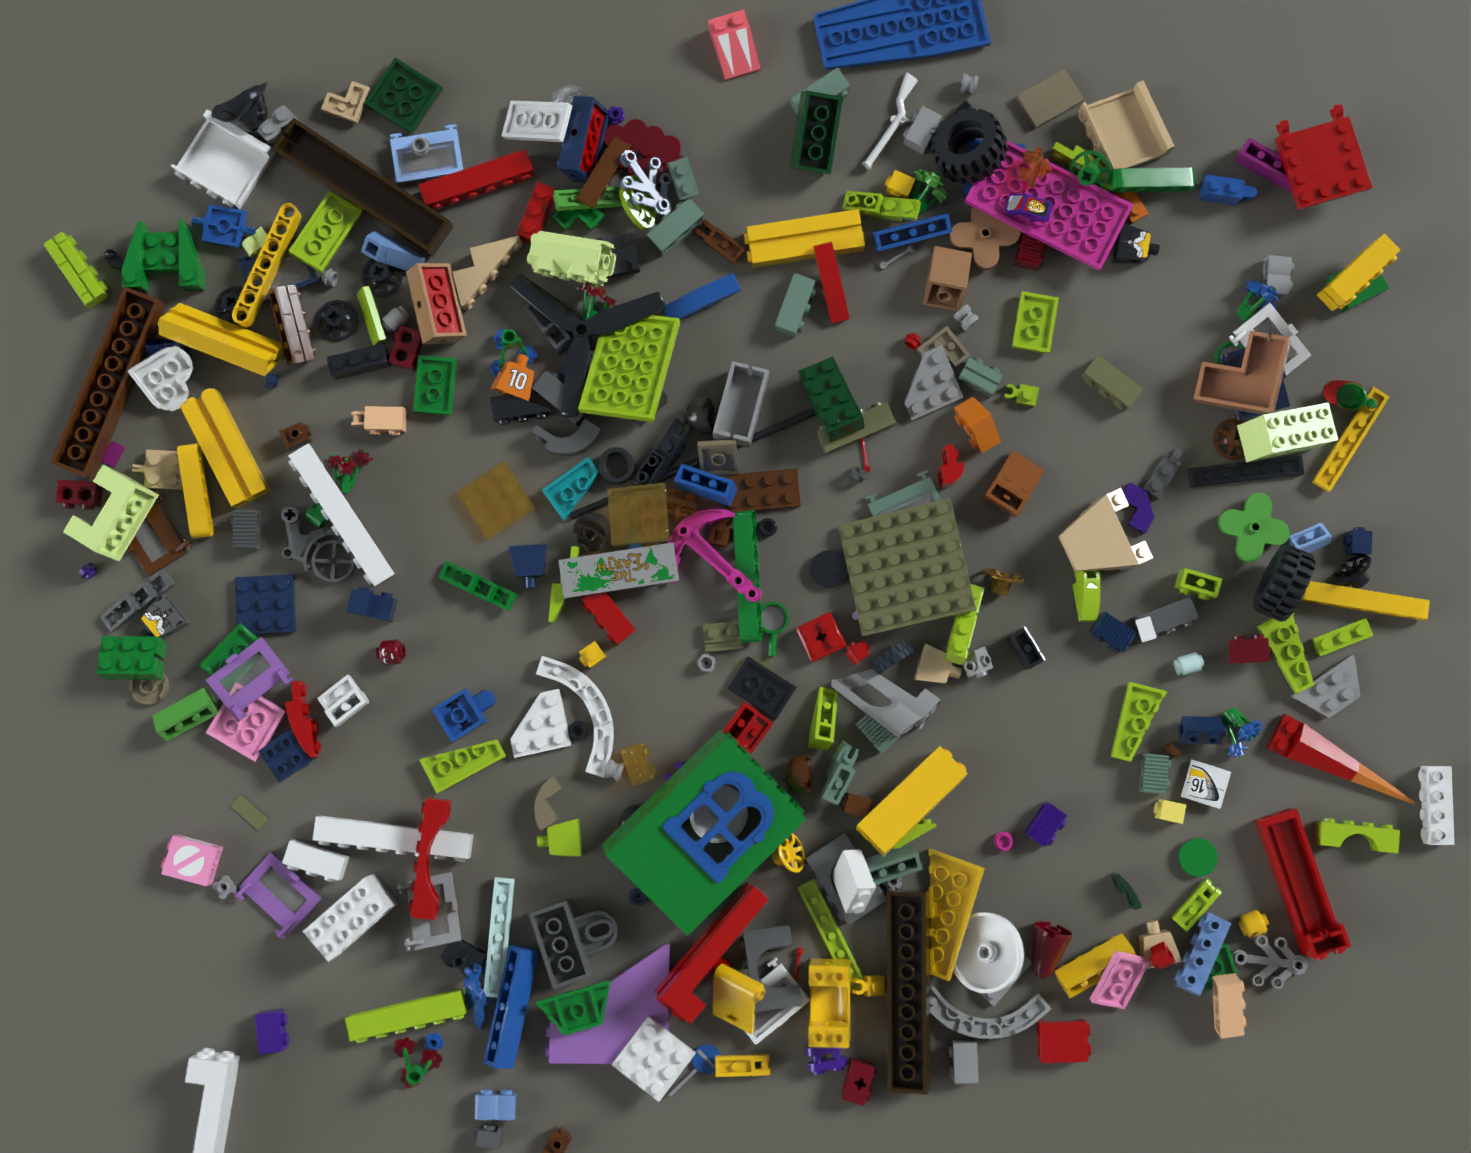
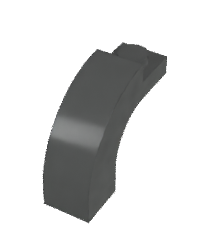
M584 419L579 429L573 435L565 438L553 436L537 425L532 431L537 441L542 444L547 442L544 447L547 452L558 456H574L583 453L592 447L602 434L601 428Z

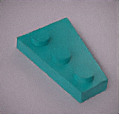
M587 457L542 489L563 521L567 519L600 472L590 458Z

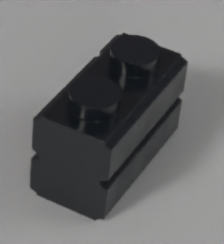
M1022 627L1006 637L1025 670H1030L1046 660L1043 654L1039 653L1040 649L1026 627Z

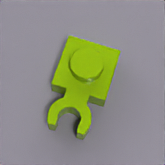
M1013 384L1005 386V388L1012 391V394H1004L1003 398L1008 400L1017 398L1016 404L1030 407L1036 406L1038 387L1020 384L1019 389H1017Z

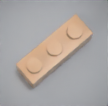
M1235 973L1212 976L1215 1030L1221 1039L1244 1036L1246 1019L1243 1015V1010L1246 1009L1242 998V992H1245L1243 981L1239 980Z

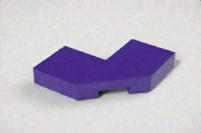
M1129 482L1123 493L1128 504L1136 508L1128 526L1146 534L1154 519L1147 491Z

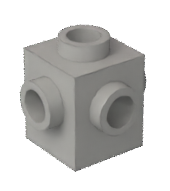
M985 646L968 652L967 659L963 663V668L968 677L976 675V678L987 675V670L993 668L991 658Z

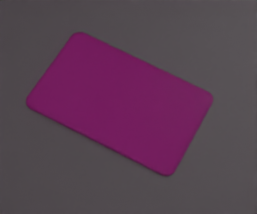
M112 441L102 462L115 467L125 447Z

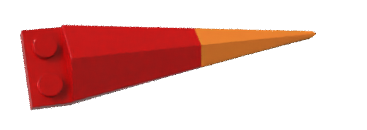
M1282 714L1269 740L1267 749L1287 759L1415 804L1412 799L1308 725L1287 714Z

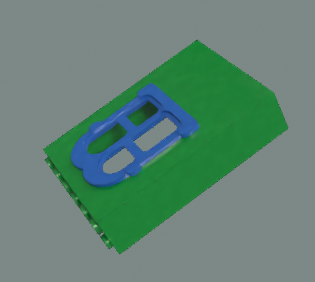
M719 730L602 844L605 855L687 936L806 820L803 816L805 811L765 772L754 758L750 761L752 756L741 745L737 747L739 743L728 731L724 734ZM733 784L739 790V800L729 811L725 812L713 801L711 796L722 785ZM702 804H706L719 817V820L698 841H694L681 828V825ZM745 807H756L761 813V822L743 841H739L726 826ZM716 834L723 835L734 847L733 851L721 863H716L703 849Z

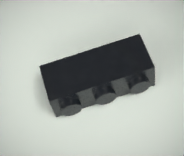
M383 344L326 357L330 375L335 380L391 367L387 348Z

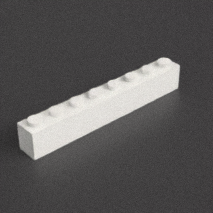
M308 443L288 455L291 459L288 461L289 465L294 471H299L301 474L299 480L305 488L307 486L310 488L312 493L309 495L315 504L320 503L322 506V515L326 520L330 519L334 524L331 527L337 537L341 535L345 541L342 545L348 553L352 552L355 556L352 559L358 569L362 567L366 574L363 576L369 585L373 583L375 587L393 576L395 573L311 445Z
M316 816L313 840L318 841L320 845H330V842L338 843V847L349 848V845H357V849L368 850L369 847L376 848L377 852H388L389 849L396 850L395 854L407 855V852H414L415 856H418L419 853L416 852L417 841L421 839V833L418 832L419 827ZM440 830L432 844L430 855H434L435 859H446L447 856L454 857L453 861L465 862V859L471 858L474 834Z

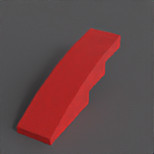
M832 241L814 245V253L830 322L832 324L849 320Z

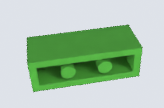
M202 688L152 715L156 733L168 742L216 716L218 710L214 697L205 688Z

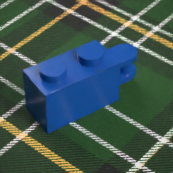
M1206 175L1200 184L1199 200L1236 205L1239 201H1251L1256 196L1257 190L1255 187L1245 186V180Z

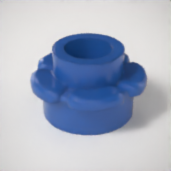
M430 1033L425 1038L424 1046L427 1050L435 1049L438 1052L444 1045V1040L439 1033Z

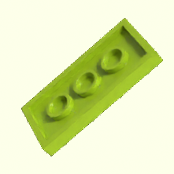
M328 191L289 249V254L323 273L361 216L362 210L333 192Z

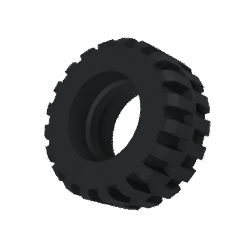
M969 108L967 111L965 109L959 110V113L955 115L953 113L949 116V119H944L941 122V127H937L931 142L933 158L942 174L952 182L957 181L958 184H965V182L974 184L975 181L979 180L981 182L988 175L989 177L993 175L994 170H998L1002 165L1001 161L1005 160L1008 150L1007 138L998 119L992 113L986 112L984 109L976 110V108ZM972 139H983L980 145L973 151L966 154H956L965 142Z
M1289 544L1280 546L1274 557H1272L1257 587L1252 605L1255 611L1279 622L1289 619L1299 605L1310 583L1315 569V557Z

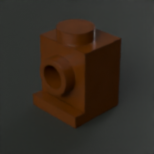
M302 422L284 430H279L286 448L291 451L312 442L310 438L312 432L309 426ZM293 433H299L297 437H293Z
M555 1127L541 1153H564L572 1139V1136L569 1135L570 1132L565 1128ZM559 1141L561 1146L554 1145V1142Z

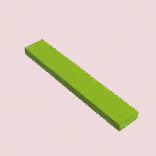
M813 878L797 886V889L832 959H851L850 993H852V990L859 988V984L853 983L852 980L857 978L864 981V977Z

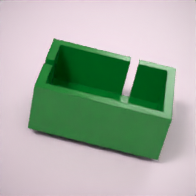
M102 636L96 674L104 680H162L164 663L161 660H165L167 643L160 637L123 636V638H120L119 636Z

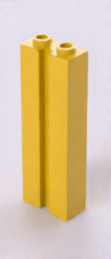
M859 209L747 226V233H744L745 245L749 244L750 250L747 251L748 263L752 262V268L815 259L813 246L832 241L835 255L864 251L865 248Z
M178 303L158 320L159 335L262 376H266L283 357L281 342L182 303Z
M209 388L201 393V397L197 399L192 397L185 400V404L181 405L180 408L231 507L238 509L270 492V489L220 392L214 388Z
M939 746L857 825L856 830L883 857L966 778L968 774L966 767L961 762L957 763L952 758L953 755L948 749H943Z

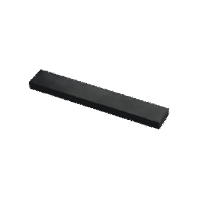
M1302 455L1187 469L1190 488L1305 474Z

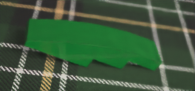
M447 560L438 578L509 612L518 594Z

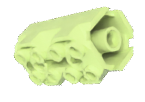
M539 231L531 236V248L527 256V262L532 265L534 273L542 274L545 277L553 278L555 276L566 281L573 279L579 283L586 284L590 282L603 286L608 281L606 277L611 276L614 272L616 255L611 251V249H614V245L607 241Z

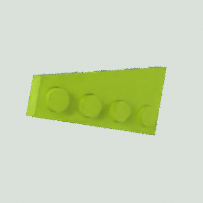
M1293 613L1286 621L1279 622L1275 619H1270L1256 627L1260 634H1264V638H1269L1270 651L1294 694H1298L1313 686L1314 683L1308 662L1304 656L1303 644L1300 642L1297 624H1295Z
M1128 682L1110 757L1131 762L1167 691Z
M498 739L422 758L419 761L438 794L505 758L506 754Z

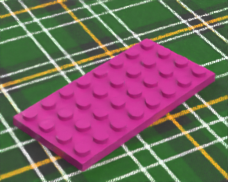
M1007 141L1008 150L1005 160L1001 161L1002 165L998 170H994L993 175L985 177V180L981 182L979 180L975 181L964 203L1100 271L1134 204L1094 184L1090 186L1082 185L1075 174ZM1009 194H1028L1052 202L1053 207L1049 222H1031L1026 215H1008L1005 209Z

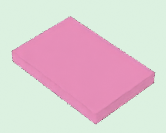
M1115 951L1090 997L1091 1002L1125 1009L1150 960L1147 957Z

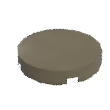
M164 672L162 680H130L129 691L136 702L142 705H155L166 698L169 691V681Z

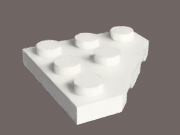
M560 689L539 694L510 739L514 758L572 745Z

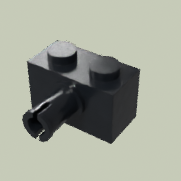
M462 939L460 942L447 944L440 959L444 960L443 963L448 967L454 968L455 966L461 969L460 972L465 975L466 967L473 971L474 963L482 966L487 957V952Z

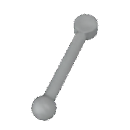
M910 245L905 251L890 260L881 262L879 265L880 269L884 270L887 265L908 252L912 253L914 247Z

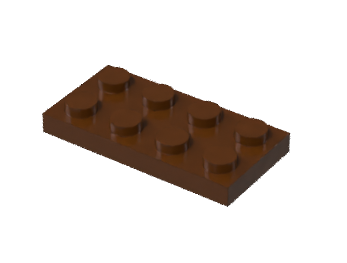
M797 468L739 473L738 475H721V477L733 480L737 487V492L731 506L724 505V510L734 513L801 506Z

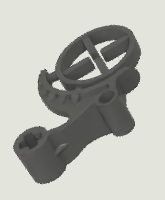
M287 506L282 510L281 518L285 521L289 539V547L282 550L284 558L302 562L305 573H309V569L313 568L319 578L331 583L341 582L352 574L355 568L353 560H336L338 564H351L348 573L341 578L335 579L336 566L332 564L330 579L323 577L318 572L316 563H331V560L316 559L318 552L324 546L332 544V558L335 559L337 544L342 545L343 538L339 535L338 541L330 540L320 544L318 541L322 538L336 536L332 529H319L307 535H301L300 511L292 506ZM292 511L296 515L290 520L287 515L291 514ZM316 545L317 548L312 556V564H308L310 550ZM291 551V555L287 557V552ZM349 552L351 555V559H354L355 556L353 555V553Z

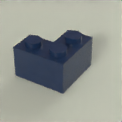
M358 587V590H351L346 612L393 622L397 599L392 598L393 594L381 592V596L373 594L374 590Z

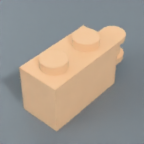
M365 406V412H351L353 416L351 426L364 427L367 432H370V435H381V432H388L389 435L400 436V433H406L407 410L404 407ZM361 416H365L364 422H361Z

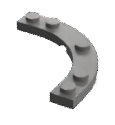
M930 982V1014L947 1028L968 1037L996 1039L1011 1036L1029 1028L1051 1010L1041 995L1037 993L1018 1010L1006 1016L991 1019L973 1017L951 1006Z

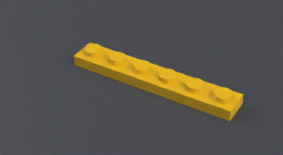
M1375 387L1369 390L1367 396L1377 400V407L1369 409L1368 406L1357 409L1312 483L1326 492L1332 490L1390 397Z

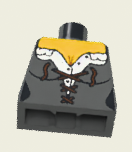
M161 594L141 616L146 626L139 631L141 637H152L155 635V637L165 639L191 623L169 596Z

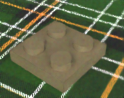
M736 439L698 442L700 470L718 476L739 474Z

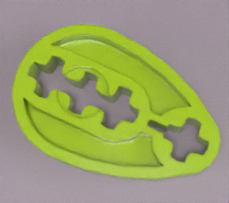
M636 175L629 176L633 181L641 183ZM625 180V184L629 186V182ZM620 184L619 198L631 221L641 230L651 228L656 218V212L653 207L641 204L635 205L632 202L634 191L642 193L645 198L652 199L650 194L630 188L623 189Z

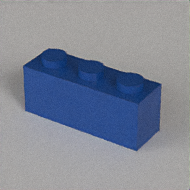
M681 464L674 479L679 490L727 506H731L737 492V487L733 480Z

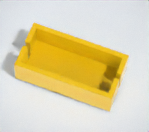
M1384 233L1367 246L1317 296L1331 311L1338 307L1342 309L1351 303L1360 291L1362 292L1367 288L1370 282L1384 271V268L1391 265L1397 259L1396 254L1400 249Z

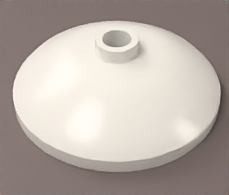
M722 785L711 797L723 811L727 812L738 802L740 794L732 787ZM702 804L690 816V823L696 834L700 837L704 836L719 820V817L706 804ZM747 807L742 809L726 826L735 837L743 830L748 816ZM716 834L709 842L723 843L727 842L723 835Z

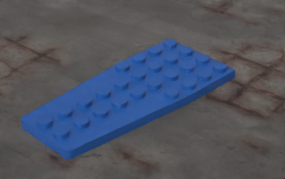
M861 0L816 13L813 18L822 62L826 70L938 57L982 48L991 44L981 0Z

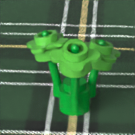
M925 169L913 171L917 185L910 199L920 200V214L923 210L927 211L935 201L939 204L943 201L948 202L946 190L941 186L937 188L939 184L944 185V182L941 181L942 176L938 172L932 171L930 173ZM921 184L927 185L921 195L918 194ZM933 187L934 190L931 192L933 198L926 204L927 199L924 197L930 188Z

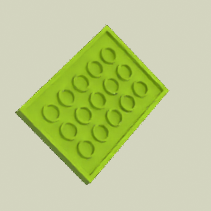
M651 315L611 334L599 336L578 408L580 413L654 422L678 334L680 319Z

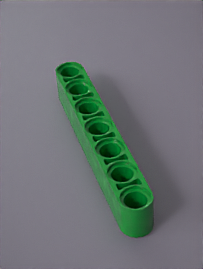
M755 511L734 512L736 569L745 575L753 583V586L760 589ZM741 578L736 579L737 585L741 584ZM754 590L750 592V597L756 595ZM737 591L740 640L742 643L762 642L761 599L753 603L746 599L745 594Z

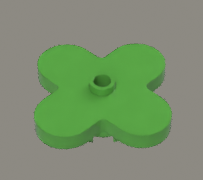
M1264 493L1250 495L1244 503L1243 511L1229 509L1224 511L1218 518L1220 531L1236 538L1235 553L1243 562L1249 563L1258 560L1263 553L1265 544L1271 546L1284 544L1290 535L1289 527L1284 521L1271 518L1272 501Z

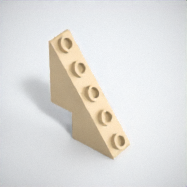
M519 235L470 248L474 266L452 272L460 304L464 311L470 310L474 306L478 295H482L487 289V284L497 278L500 268L509 263L513 252H517L522 247L523 242Z

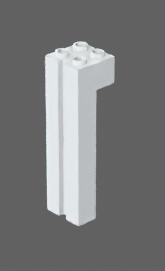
M203 1048V1050L189 1058L185 1082L205 1085L193 1153H224L240 1056L234 1055L232 1051L218 1053L215 1052V1049Z

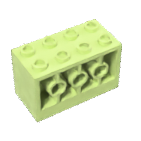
M1329 403L1265 414L1237 425L1246 463L1308 451L1338 440Z

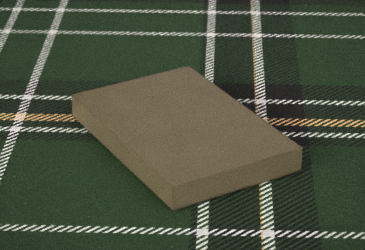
M1066 69L1052 75L1016 97L1035 129L1084 101Z

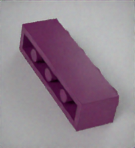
M1248 138L1240 148L1234 162L1292 194L1280 154Z

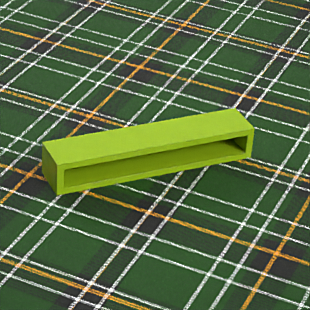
M464 988L351 1014L345 1018L350 1042L356 1040V1043L368 1041V1037L375 1036L376 1039L385 1037L388 1032L394 1031L395 1034L406 1032V1028L414 1027V1029L426 1027V1023L433 1022V1025L444 1023L445 1019L451 1017L452 1020L464 1018V1014L469 1010Z

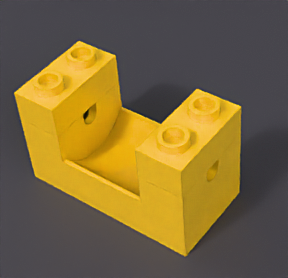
M812 958L809 964V1047L849 1048L851 959Z

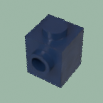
M1353 527V530L1346 532L1343 540L1344 546H1346L1345 555L1372 554V531H1365V527Z

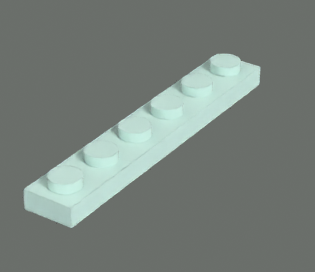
M495 877L484 982L486 997H498L509 947L515 885L514 878Z

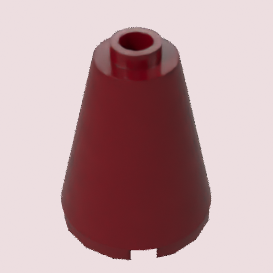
M1036 921L1033 926L1032 971L1035 973V976L1046 979L1052 976L1072 938V932L1058 924L1057 927L1050 926L1051 922Z

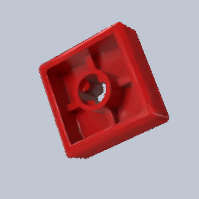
M831 612L823 614L796 628V632L812 663L846 647V643ZM818 632L826 635V637L824 638L825 642H821V640H816Z

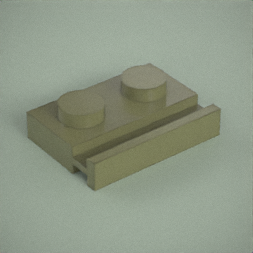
M739 621L703 624L705 652L744 649L739 635Z

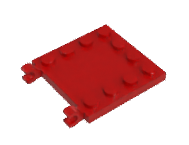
M1342 104L1333 106L1334 109H1330V115L1333 119L1331 122L1293 133L1289 132L1288 120L1280 121L1276 125L1279 137L1275 139L1298 210L1373 188L1350 117H1343L1344 110Z

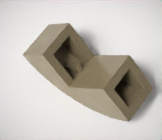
M552 776L543 784L535 800L534 813L540 831L559 819L546 800L562 789L555 776Z

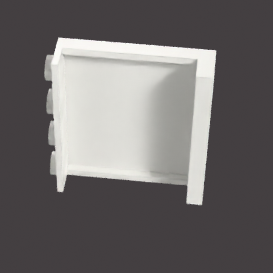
M206 110L203 114L206 119L205 123L178 165L171 164V167L176 171L174 174L179 178L191 180V184L200 190L203 187L207 190L206 193L215 199L217 197L223 199L222 202L228 207L233 208L235 206L241 209L276 153L270 146L235 125L211 118L212 112Z

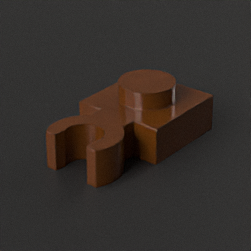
M733 517L719 521L718 525H712L708 539L710 545L727 547L732 529L728 526L733 522Z

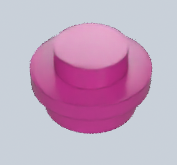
M999 832L994 837V845L1000 851H1008L1013 846V838L1007 832Z

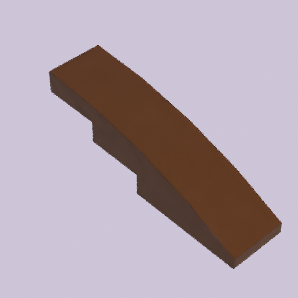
M614 137L577 197L579 202L592 209L595 208L621 167L620 155L624 151L630 150L631 145Z

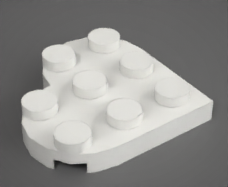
M178 346L161 349L130 368L128 373L154 406L158 409L174 411L180 409V406L185 404L184 401L188 398L189 391L185 382L193 371V365L190 356Z

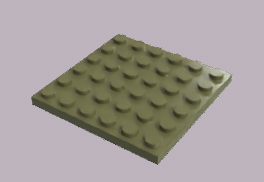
M951 498L838 525L862 637L977 611Z

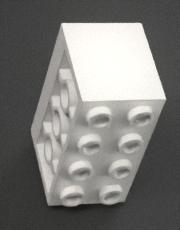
M372 874L357 883L308 926L303 933L329 962L342 954L392 910L398 902L378 878Z

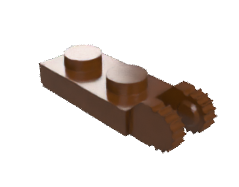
M703 220L701 222L702 226L711 233L707 236L696 228L694 231L695 235L735 265L746 249L717 226L714 227L708 221Z

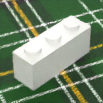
M294 839L289 841L282 863L288 865V869L294 871L302 869L306 871L307 875L314 877L321 875L325 877L324 880L335 883L336 880L343 879L350 856Z

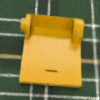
M721 964L715 971L713 978V1015L752 1035L754 1033L755 1003L764 997V984L725 964Z

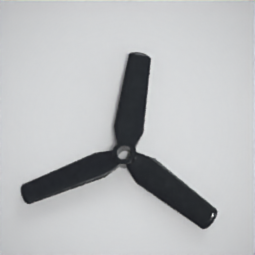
M523 274L516 276L510 284L513 290L557 327L572 332L574 335L567 352L560 411L561 415L565 417H575L579 412L578 408L590 357L588 341L591 337L611 334L656 314L666 307L662 294L655 292L599 311L587 321H580L571 308ZM585 328L587 332L584 335H579L577 333L578 330Z

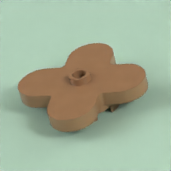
M972 207L970 210V222H961L954 225L952 232L949 234L951 244L957 249H970L973 254V262L978 268L989 270L999 260V248L1013 246L1019 239L1020 231Z

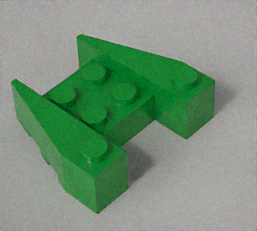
M179 219V232L148 233V226L142 221H137L122 266V288L125 286L140 293H149V274L179 273V286L185 291H205V270L199 259L200 256L193 242L190 228L182 219Z

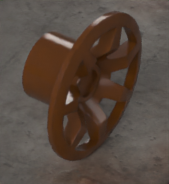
M1227 419L1221 422L1213 434V443L1217 452L1231 460L1245 457L1238 427L1235 428L1234 424L1245 422L1238 419ZM1230 423V431L1221 429L1224 424ZM1218 432L1226 436V439L1217 442ZM1228 444L1227 452L1224 453L1219 448V445ZM1233 448L1237 449L1240 453L1239 456H1230Z

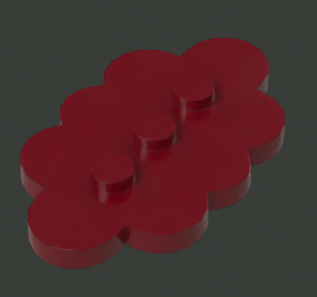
M632 119L624 127L611 125L606 128L604 137L606 147L608 148L614 137L631 145L630 150L636 154V162L647 177L649 176L648 161L653 157H657L660 160L661 165L657 169L656 186H661L659 177L662 174H670L666 163L683 158L680 155L681 143L678 138L672 135L665 136L661 128L657 126L647 127L642 120ZM621 164L620 170L628 169L630 176L636 175L631 167H624Z

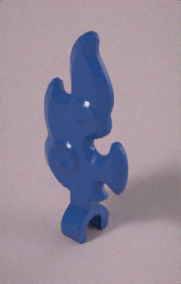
M474 963L473 971L468 967L465 968V975L468 976L464 979L465 998L469 1009H473L477 1028L482 1031V1024L485 1019L483 1006L486 1005L487 1001L485 991L480 988L481 984L478 979L482 970L481 966Z

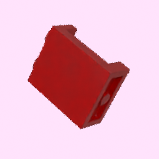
M1039 1019L1036 1022L1038 1060L1041 1063L1089 1062L1088 1056H1091V1045L1088 1044L1090 1025L1087 1024V1021L1084 1019H1079L1078 1021H1045L1044 1019Z

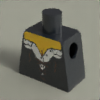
M1124 223L1115 242L1112 263L1141 264L1147 259V255L1157 256L1160 245L1150 243V232Z

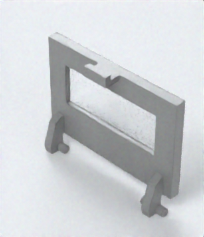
M452 872L431 876L433 886L440 897L438 917L435 920L411 918L413 941L405 939L406 951H410L412 946H414L415 951L462 941ZM408 881L403 885L402 882H398L397 889L399 890V895L403 894V890L407 889L408 902L413 900L414 892H411L412 881Z

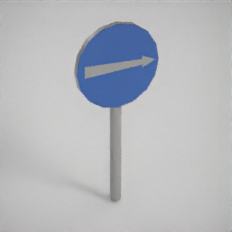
M703 1044L695 1049L696 1053L692 1058L695 1068L669 1093L670 1097L696 1071L703 1074L715 1071V1055H720L719 1050L715 1046Z

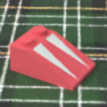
M744 9L708 20L709 32L725 81L761 70Z

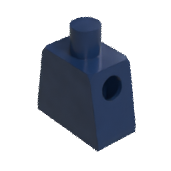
M546 544L509 546L515 576L517 578H524L526 589L536 588V577H543L545 575L548 550Z

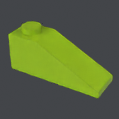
M819 687L810 727L808 748L827 751L833 744L838 700L837 690Z

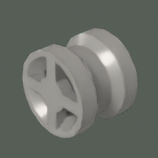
M963 73L960 92L968 91L971 94H975L978 76L974 75L971 77Z
M610 759L604 777H612L615 781L620 782L625 763H615L614 760Z

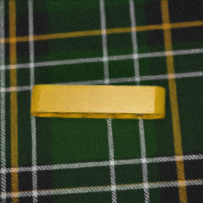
M198 443L180 445L177 447L190 535L192 539L211 537L214 534L201 447Z

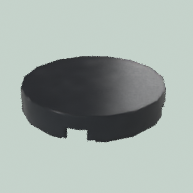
M822 551L811 562V577L821 587L835 588L842 584L848 575L846 560L837 551Z

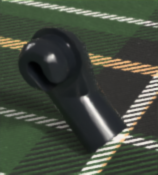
M107 249L105 251V259L113 269L122 270L124 260L119 258L115 250Z

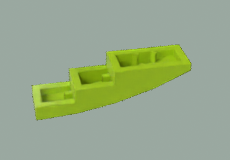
M571 546L570 558L580 556V547ZM561 578L560 584L552 583L548 621L550 623H555L567 601V598L564 599Z

